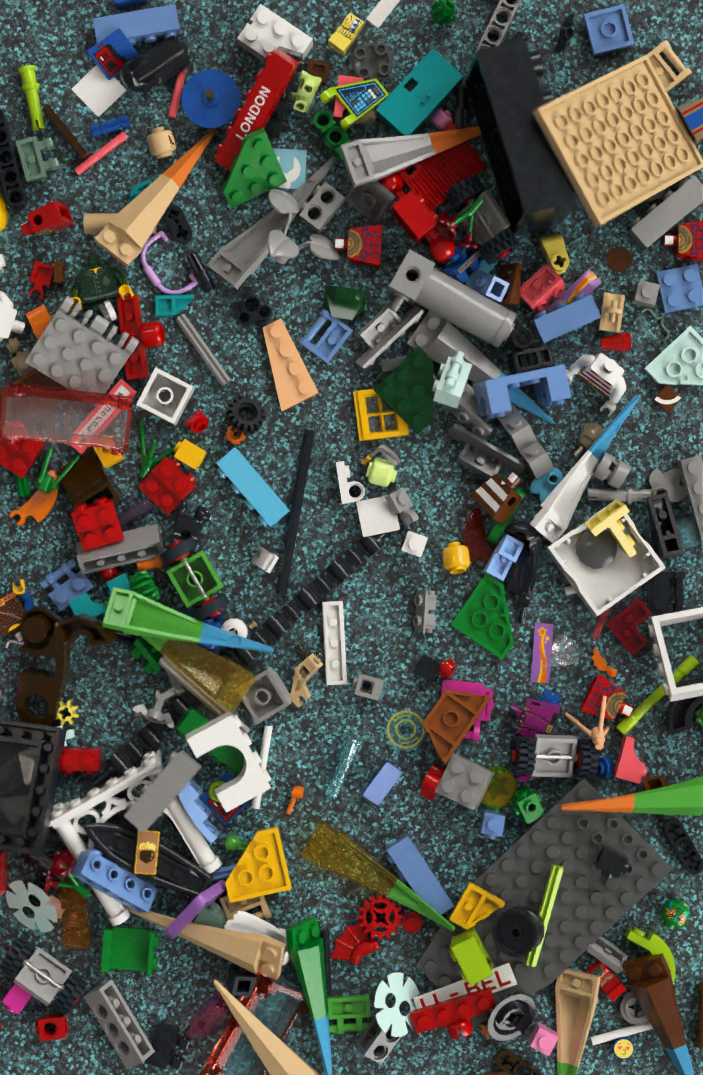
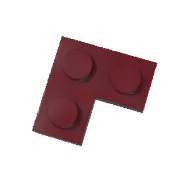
M638 597L606 622L631 656L649 644L636 626L650 617L652 612L641 598Z

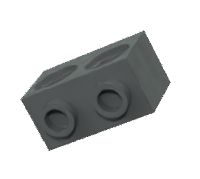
M375 1016L355 1045L364 1056L382 1064L402 1036H391L392 1023L385 1033L379 1026Z

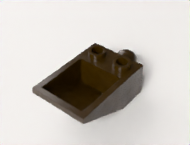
M92 449L82 454L76 464L61 480L75 506L82 503L90 505L95 503L96 499L108 497L111 494L114 496L112 500L115 507L124 502L123 497ZM69 463L61 469H59L58 471H56L58 476L64 471V469L69 465Z

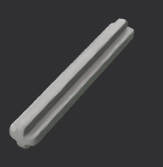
M186 315L178 316L176 322L222 386L229 383V376Z

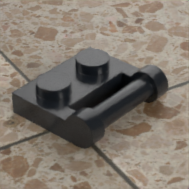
M661 571L647 581V607L652 613L685 611V607H683V585L686 572ZM669 578H675V607H669Z

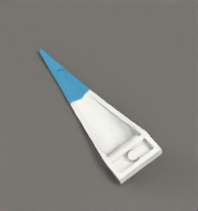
M635 395L540 505L542 509L535 515L530 525L552 544L567 529L594 470L619 428L639 401L638 396Z

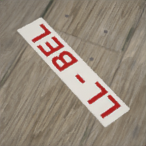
M507 963L493 968L492 976L471 986L468 980H461L417 996L413 1000L416 1008L420 1009L487 987H491L492 993L517 985L510 964Z

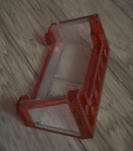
M7 382L3 388L0 439H4L5 443L11 444L17 443V440L28 439L100 447L110 450V454L123 455V452L128 453L134 397Z

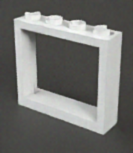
M703 607L651 617L650 625H648L649 636L653 637L655 642L652 645L655 656L659 657L660 661L657 664L660 676L664 677L665 681L663 683V691H665V695L669 696L670 702L703 696V683L676 688L660 626L702 619Z

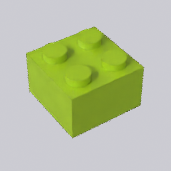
M474 926L451 937V944L449 945L451 950H449V953L454 962L458 961L459 972L464 981L468 980L471 986L493 975V963Z

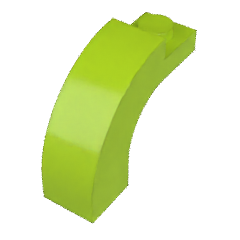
M627 927L624 933L627 939L646 948L652 955L663 953L671 971L674 984L676 974L675 961L666 943L652 930H649L647 936H645L646 933L641 929L635 927L633 930Z

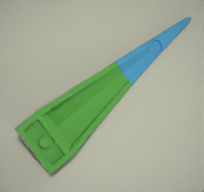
M113 587L103 619V627L123 631V634L264 652L274 651L270 646L194 619L135 591Z

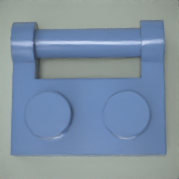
M322 309L319 313L320 317L304 338L301 337L298 342L328 364L353 330L339 319L330 317L329 312ZM327 320L330 321L332 324L314 346L310 343Z

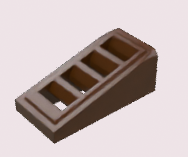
M521 263L502 265L500 279L510 283L502 302H495L504 307L520 305Z

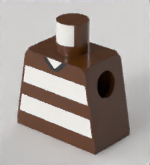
M514 472L506 480L498 474H494L470 495L494 520L503 525L521 500V495L515 488L522 479Z

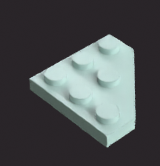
M690 325L650 362L644 370L657 384L703 386V338Z

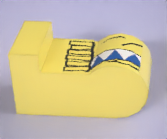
M349 13L342 25L329 38L328 46L344 57L365 22Z

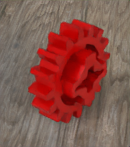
M381 893L378 894V898L370 895L371 901L364 899L365 907L359 906V910L363 912L357 915L358 919H363L359 926H365L366 928L363 932L367 934L370 931L372 939L375 935H378L379 940H382L383 935H386L389 939L390 932L392 931L396 934L397 930L395 927L402 926L398 919L403 918V914L398 913L402 908L401 906L395 907L397 901H390V898L387 897L388 894L385 898H382ZM376 903H386L383 907H376L374 905ZM369 910L371 913V919L367 923L366 914ZM392 910L394 911L393 923L389 920V914ZM375 911L380 914L384 912L385 921L381 919L376 920ZM377 926H384L386 929L376 930L375 928Z

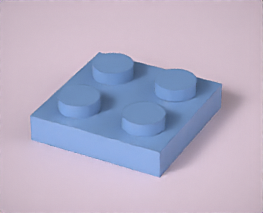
M624 4L583 15L593 56L634 46Z
M698 264L655 273L657 283L660 284L659 293L664 314L703 306V287Z

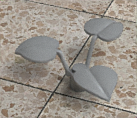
M278 189L269 190L268 201L276 211L288 215L283 232L272 230L268 234L267 246L270 258H274L278 263L285 264L289 258H295L302 248L310 246V251L320 258L327 260L340 259L334 244L323 235L312 234L309 237V241L304 242L300 246H297L294 241L287 237L286 233L292 219V213H299V204L292 195Z

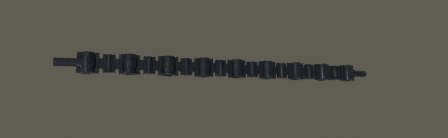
M389 532L367 537L362 536L355 542L359 546L358 548L352 546L344 553L345 559L339 556L324 569L327 573L326 576L321 573L312 581L315 584L313 587L308 583L293 597L296 601L294 604L291 601L288 602L281 609L283 611L282 614L278 611L275 612L261 625L264 630H256L250 638L267 646L271 643L269 638L272 637L274 641L291 627L288 623L290 620L294 623L302 616L301 610H304L305 613L311 610L322 600L321 593L325 596L334 588L332 586L333 582L338 586L354 572L351 568L353 565L357 568L365 561L363 558L365 554L370 558L384 546L385 543L381 539ZM234 648L230 652L233 656L231 659L227 656L218 664L221 668L217 669L214 666L198 681L203 688L213 695L228 682L225 678L227 675L229 678L234 676L239 671V665L244 668L259 655V652L256 650ZM189 690L187 691L189 696L186 697L182 694L167 707L174 726L176 725L175 721L181 719L190 705L197 709L194 704L196 703L198 706L202 704ZM153 722L147 724L135 735L138 739L137 741L132 739L124 746L125 752L119 749L104 762L107 769L92 781L93 784L99 787L111 775H115L118 779L126 770L134 765L131 761L132 758L137 761L145 754L144 748L150 751L165 737L162 732L169 733L172 729L167 724H154Z

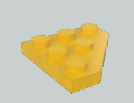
M278 826L256 832L226 879L225 884L230 903L292 889Z

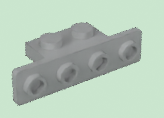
M386 305L357 333L370 348L356 361V364L362 369L372 366L381 353L388 351L391 344L406 333V329L421 319L424 311L415 305L400 318L396 312L390 309L389 305Z
M433 374V385H434V382H435L436 379L439 380L434 374ZM466 383L457 409L442 404L474 435L485 439L493 431L478 416L479 412L474 389L468 383Z

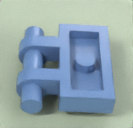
M74 558L69 562L62 563L58 570L52 574H47L45 576L46 579L40 582L44 590L50 585L55 589L48 595L60 611L69 606V601L95 587L88 576L82 574V571H79L77 574L74 573L72 569L78 565ZM67 574L70 579L60 585L57 580Z

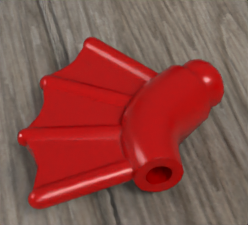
M359 919L354 925L345 926L343 935L334 940L335 950L330 955L331 959L348 960L359 965L363 956L373 953V950L380 948L377 939L371 940L368 933L365 934L363 932L366 927L359 926L363 919Z

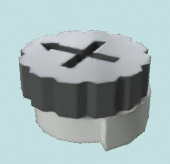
M109 300L97 305L100 316L109 321V325L117 319Z

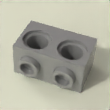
M326 182L314 189L312 192L313 198L310 202L305 201L300 207L301 213L299 214L300 219L319 234L345 202V197ZM324 194H330L333 199L329 203H324L321 197ZM316 210L320 213V216L313 220L309 218L308 214L310 211Z

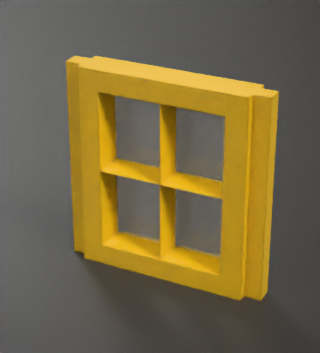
M374 389L353 392L359 441L409 435L408 424Z

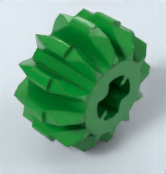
M139 571L130 577L129 582L135 592L153 601L160 599V594L148 571Z

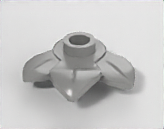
M655 468L650 474L651 496L657 495L658 491H662L668 494L669 501L679 502L686 497V488L679 485V469H671L663 474L658 468Z

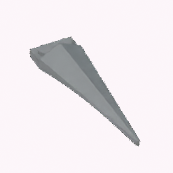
M335 156L331 157L316 173L291 194L297 200L299 207L309 199L314 189L336 162ZM273 209L241 235L222 247L208 262L207 266L234 288L238 289L250 274H254L268 255L267 238L270 231L279 230L283 232L288 215ZM292 213L291 222L297 214Z

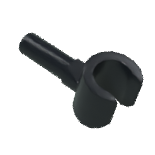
M526 594L519 596L516 602L522 605L518 623L523 624L525 611L530 604V597Z

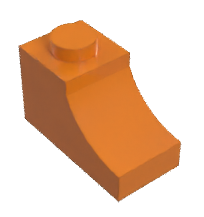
M44 304L25 314L37 340L52 319Z

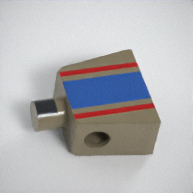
M703 98L680 105L676 109L695 145L703 140Z

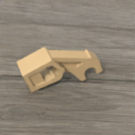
M313 653L294 668L295 674L290 696L291 701L298 708L304 703L301 701L300 696L304 697L305 700L311 697L306 682L323 665ZM305 666L310 673L305 674L303 667Z

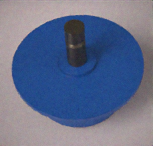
M212 69L203 70L193 75L185 84L182 92V106L187 117L196 125L204 128H218L226 125L234 118L240 106V92L235 81L226 73Z

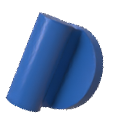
M599 757L596 776L601 779L612 778V757Z

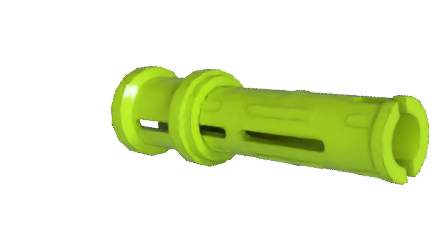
M26 65L19 67L17 71L22 79L21 90L26 94L32 131H39V128L44 130L46 127L37 91L40 85L36 81V66Z

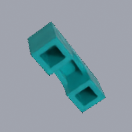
M125 573L106 582L109 590L108 602L113 587L134 591ZM88 593L68 602L74 616L82 613L93 618L101 614L105 616L107 609L105 603L98 604L93 602Z

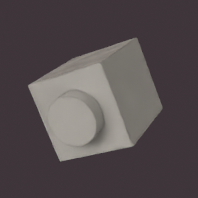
M639 280L635 285L631 304L647 308L654 307L660 284Z

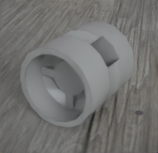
M605 452L592 476L601 481L606 479L608 485L618 490L626 479L631 466L623 461L617 462L616 457Z

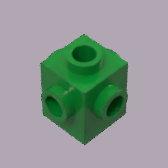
M521 789L515 793V796L510 798L513 814L527 825L545 814L541 807L542 799L537 792Z

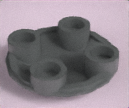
M367 43L355 49L352 58V68L355 75L359 78H364V81L377 78L380 82L390 74L393 68V58L385 44Z
M606 529L597 536L586 530L578 537L575 545L576 554L585 566L591 569L604 568L615 559L617 542Z

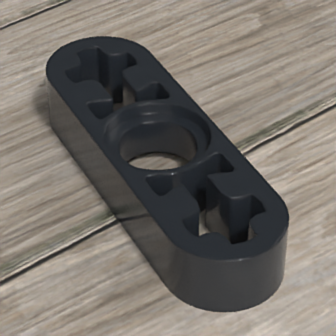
M676 818L666 819L663 823V831L684 868L691 874L700 873L703 870V860L682 823ZM669 824H678V826L676 827V831L679 835H681L682 832L684 835L676 838L675 834L672 831H668V829L670 828ZM681 840H686L689 843V848L684 852L678 850V843ZM690 854L692 859H694L695 861H699L696 864V869H694L693 867L689 868L691 862L687 855Z

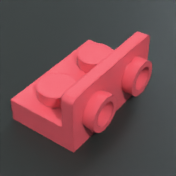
M545 264L520 287V299L531 308L534 314L544 311L555 298L560 297L566 286L563 279Z

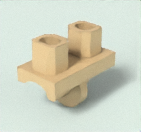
M604 292L598 330L620 333L625 295Z

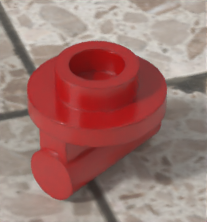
M199 409L184 424L193 433L197 434L207 428L209 420Z

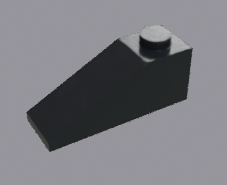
M663 493L647 497L654 552L661 561L678 558L684 553L668 494Z

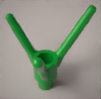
M139 420L142 461L139 476L146 478L153 467L166 456L173 453L175 446L155 459L152 455L157 441L153 439L148 455H146L143 421Z

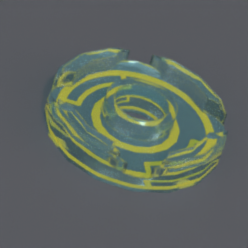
M399 709L392 713L387 719L385 726L386 737L390 744L403 751L413 750L420 746L426 736V732L421 725L424 721L423 717L411 709ZM403 724H409L412 727V732L409 735L401 734L400 727Z

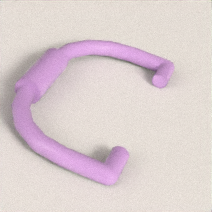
M160 231L148 239L140 253L143 271L154 287H157L163 293L181 295L198 285L199 281L194 277L193 273L189 275L192 282L186 287L179 290H169L161 284L160 279L146 262L145 253L154 241L160 237L165 243L169 241L166 234Z

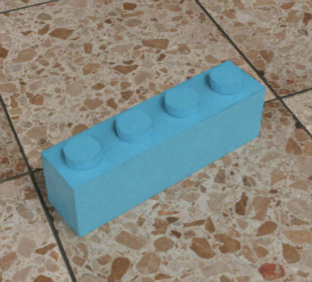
M236 447L216 463L219 466L216 469L224 479L228 477L233 482L230 485L231 488L238 495L242 493L245 496L246 500L243 502L251 511L254 508L260 514L257 518L264 526L269 525L273 527L290 512Z

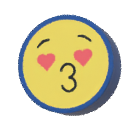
M622 1037L615 1039L612 1049L618 1058L628 1059L633 1055L634 1045L629 1038Z

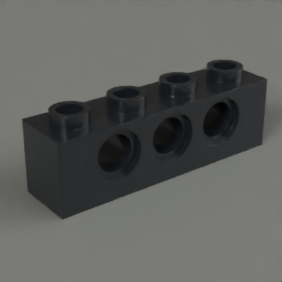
M281 46L277 49L296 59L300 64L285 89L286 97L280 98L275 108L280 111L281 117L276 118L271 115L264 128L267 135L280 138L283 133L286 134L289 125V121H286L287 114H291L294 101L291 100L292 95L297 93L300 83L297 80L298 72L302 73L305 60H302L303 53Z

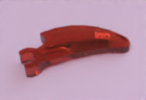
M474 508L464 524L463 545L469 550L470 562L479 558L483 561V568H485L492 552L483 531L480 508Z

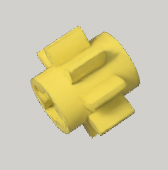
M62 700L59 701L61 707L55 720L60 719L62 726L66 721L71 725L74 724L72 718L80 716L76 714V709L79 706H72V700H69L67 704H64ZM68 708V712L71 715L64 717L65 713L62 710Z

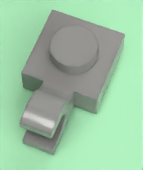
M404 487L385 497L394 515L400 514L405 526L419 519L417 513L410 509L413 504Z

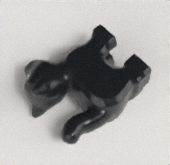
M183 500L176 514L175 530L172 537L184 539L183 533L188 532L190 533L189 538L192 537L196 543H199V535L203 525L211 520L212 515L202 505H199L195 510L194 518L185 515L188 505Z

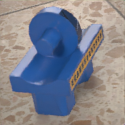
M455 246V254L450 258L451 263L443 272L448 276H452L455 280L464 283L468 279L466 269L468 272H474L481 267L477 259L481 252L479 249L472 252L467 250L466 247Z

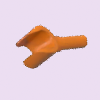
M293 787L290 803L286 810L287 814H291L296 798L303 799L304 787Z

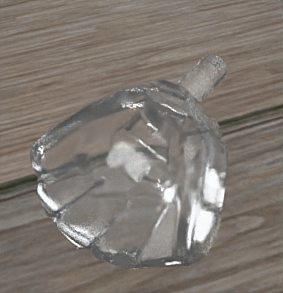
M559 635L551 648L550 656L552 660L541 666L542 669L546 670L554 664L556 666H566L579 660L577 645L571 638Z

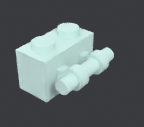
M457 351L454 357L448 356L446 364H441L438 372L441 378L440 380H435L432 392H435L433 401L457 409L472 368V364L464 362L463 352Z

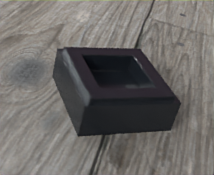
M423 654L413 672L432 682L441 664Z

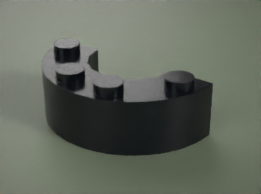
M703 677L693 679L681 687L703 683ZM703 696L669 701L665 716L666 728L669 734L674 735L692 728V713L697 705L703 702Z

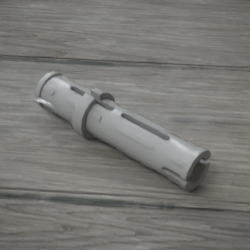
M632 487L618 490L603 488L587 489V501H614L619 499L622 502H627V504H632V502H647L646 498L651 496V489H632Z

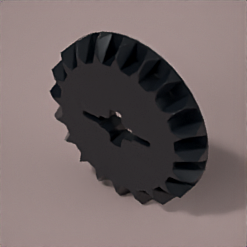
M517 991L514 994L509 993L506 998L501 997V1001L499 1003L495 1002L496 1006L490 1008L491 1013L486 1016L488 1019L485 1023L487 1026L486 1030L491 1037L499 1041L511 1040L521 1035L530 1026L534 1018V1001L524 992L518 993Z

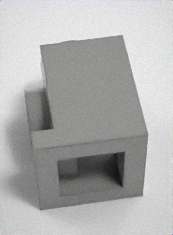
M360 673L359 677L354 676L351 688L355 689L354 694L379 701L384 679ZM369 682L371 688L366 690L363 688V684Z

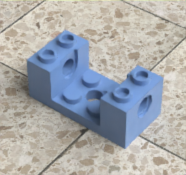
M565 364L474 383L473 388L479 417L486 416L487 419L506 416L505 411L512 410L508 389L534 384L538 404L545 403L546 407L564 404V399L571 398Z

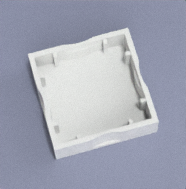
M628 514L621 517L619 521L625 528L622 530L625 536L629 535L635 543L633 548L637 553L631 558L622 551L617 543V554L610 565L598 569H591L585 566L579 560L575 549L577 543L575 538L588 530L584 523L546 549L594 618L666 568L649 543L640 536Z

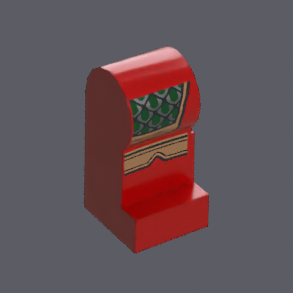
M597 960L587 968L590 974L601 977L599 986L612 1002L627 990L610 968L601 961Z

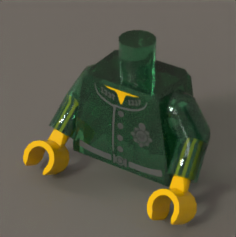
M98 254L86 257L89 268L80 270V275L75 279L71 291V298L74 299V302L70 307V311L77 302L81 304L82 301V304L86 307L102 303L106 300H115L116 297H121L125 300V294L130 293L132 297L134 294L127 278L117 268L111 267L109 264L101 265Z

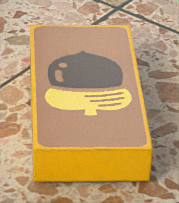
M138 830L134 873L156 875L159 831L147 830L142 833Z

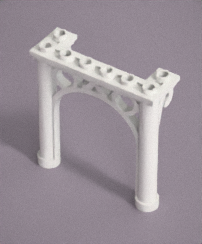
M160 750L146 753L141 760V766L129 768L124 772L125 775L118 779L117 777L111 778L105 783L104 787L100 789L96 787L87 793L88 796L82 799L76 798L70 803L69 801L64 804L59 802L53 806L50 827L52 826L57 830L76 862L81 851L94 849V844L90 839L87 848L79 833L86 834V832L79 825L78 820L87 814H91L96 818L95 823H104L115 813L126 809L133 799L138 800L139 798L133 796L132 789L140 784L146 785L149 783L151 785L155 780L153 775L162 767V753ZM128 788L127 796L129 800L126 801V797L117 798L113 796ZM177 795L164 810V813L175 824L198 865L208 873H212L222 865V862L217 855H214ZM105 800L106 806L101 811L103 815L100 817L99 812L92 807ZM91 886L109 915L108 920L112 926H117L130 917V913L125 905Z

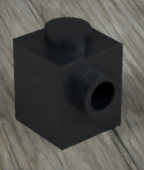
M604 844L594 862L595 867L602 870L601 874L611 879L613 876L619 879L621 873L625 874L629 867L628 858L625 854Z
M230 964L227 985L231 995L252 996L256 980L255 974L236 964Z

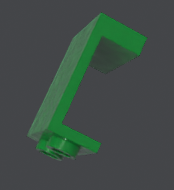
M106 926L103 934L101 972H110L111 969L145 971L147 975L151 976L153 969L157 970L158 957L154 956L155 948H159L160 936H156V929Z

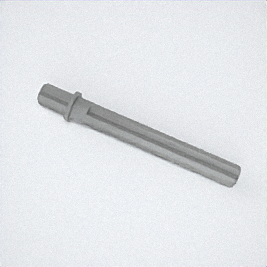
M163 655L160 658L158 664L218 717L230 711L170 657ZM240 720L243 725L239 727L242 734H248L250 731L249 727Z

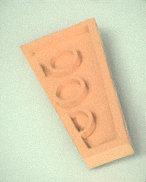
M280 318L263 327L281 412L319 392L282 319Z

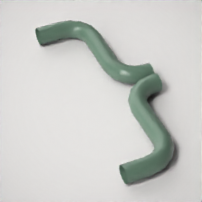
M650 308L642 309L640 311L641 314L649 311L656 320H661L660 326L667 334L663 342L667 341L670 333L663 325L665 319L662 316L657 317Z

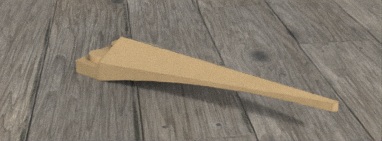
M126 906L128 911L164 929H167L176 919L151 911L138 913ZM192 922L178 934V936L254 974L259 972L275 980L281 975L285 943L267 935L226 930Z
M214 979L215 986L270 1075H321L231 995L219 981Z

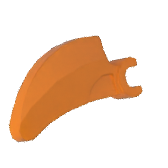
M50 470L48 472V475L54 477V482L58 478L56 471ZM59 484L56 490L51 489L49 493L38 489L20 509L12 511L9 517L13 519L16 515H20L21 519L17 522L18 526L24 525L26 518L31 516L40 523L54 508L59 494Z

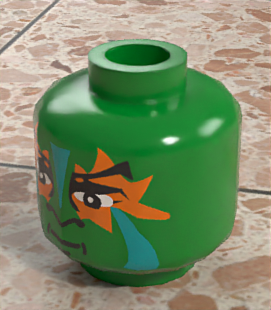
M677 898L666 900L659 914V917L664 920L662 925L673 931L675 927L683 928L690 916L689 905Z

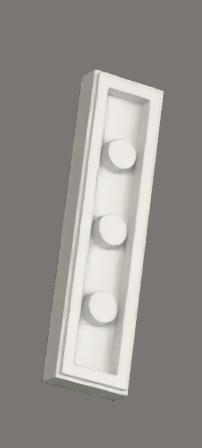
M343 601L322 602L326 685L347 684Z

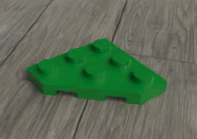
M264 128L244 136L239 154L235 156L231 165L227 181H224L221 188L231 209L287 182Z
M485 573L450 625L501 660L504 659L513 646L514 639L504 585Z

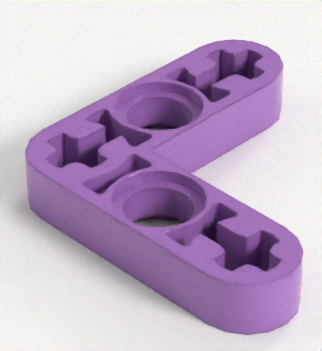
M223 879L199 894L169 925L164 932L171 940L180 934L202 909L219 899L227 891Z

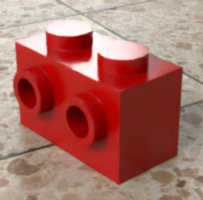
M64 747L60 765L62 774H75V771H83L85 775H94L96 771L102 769V748Z

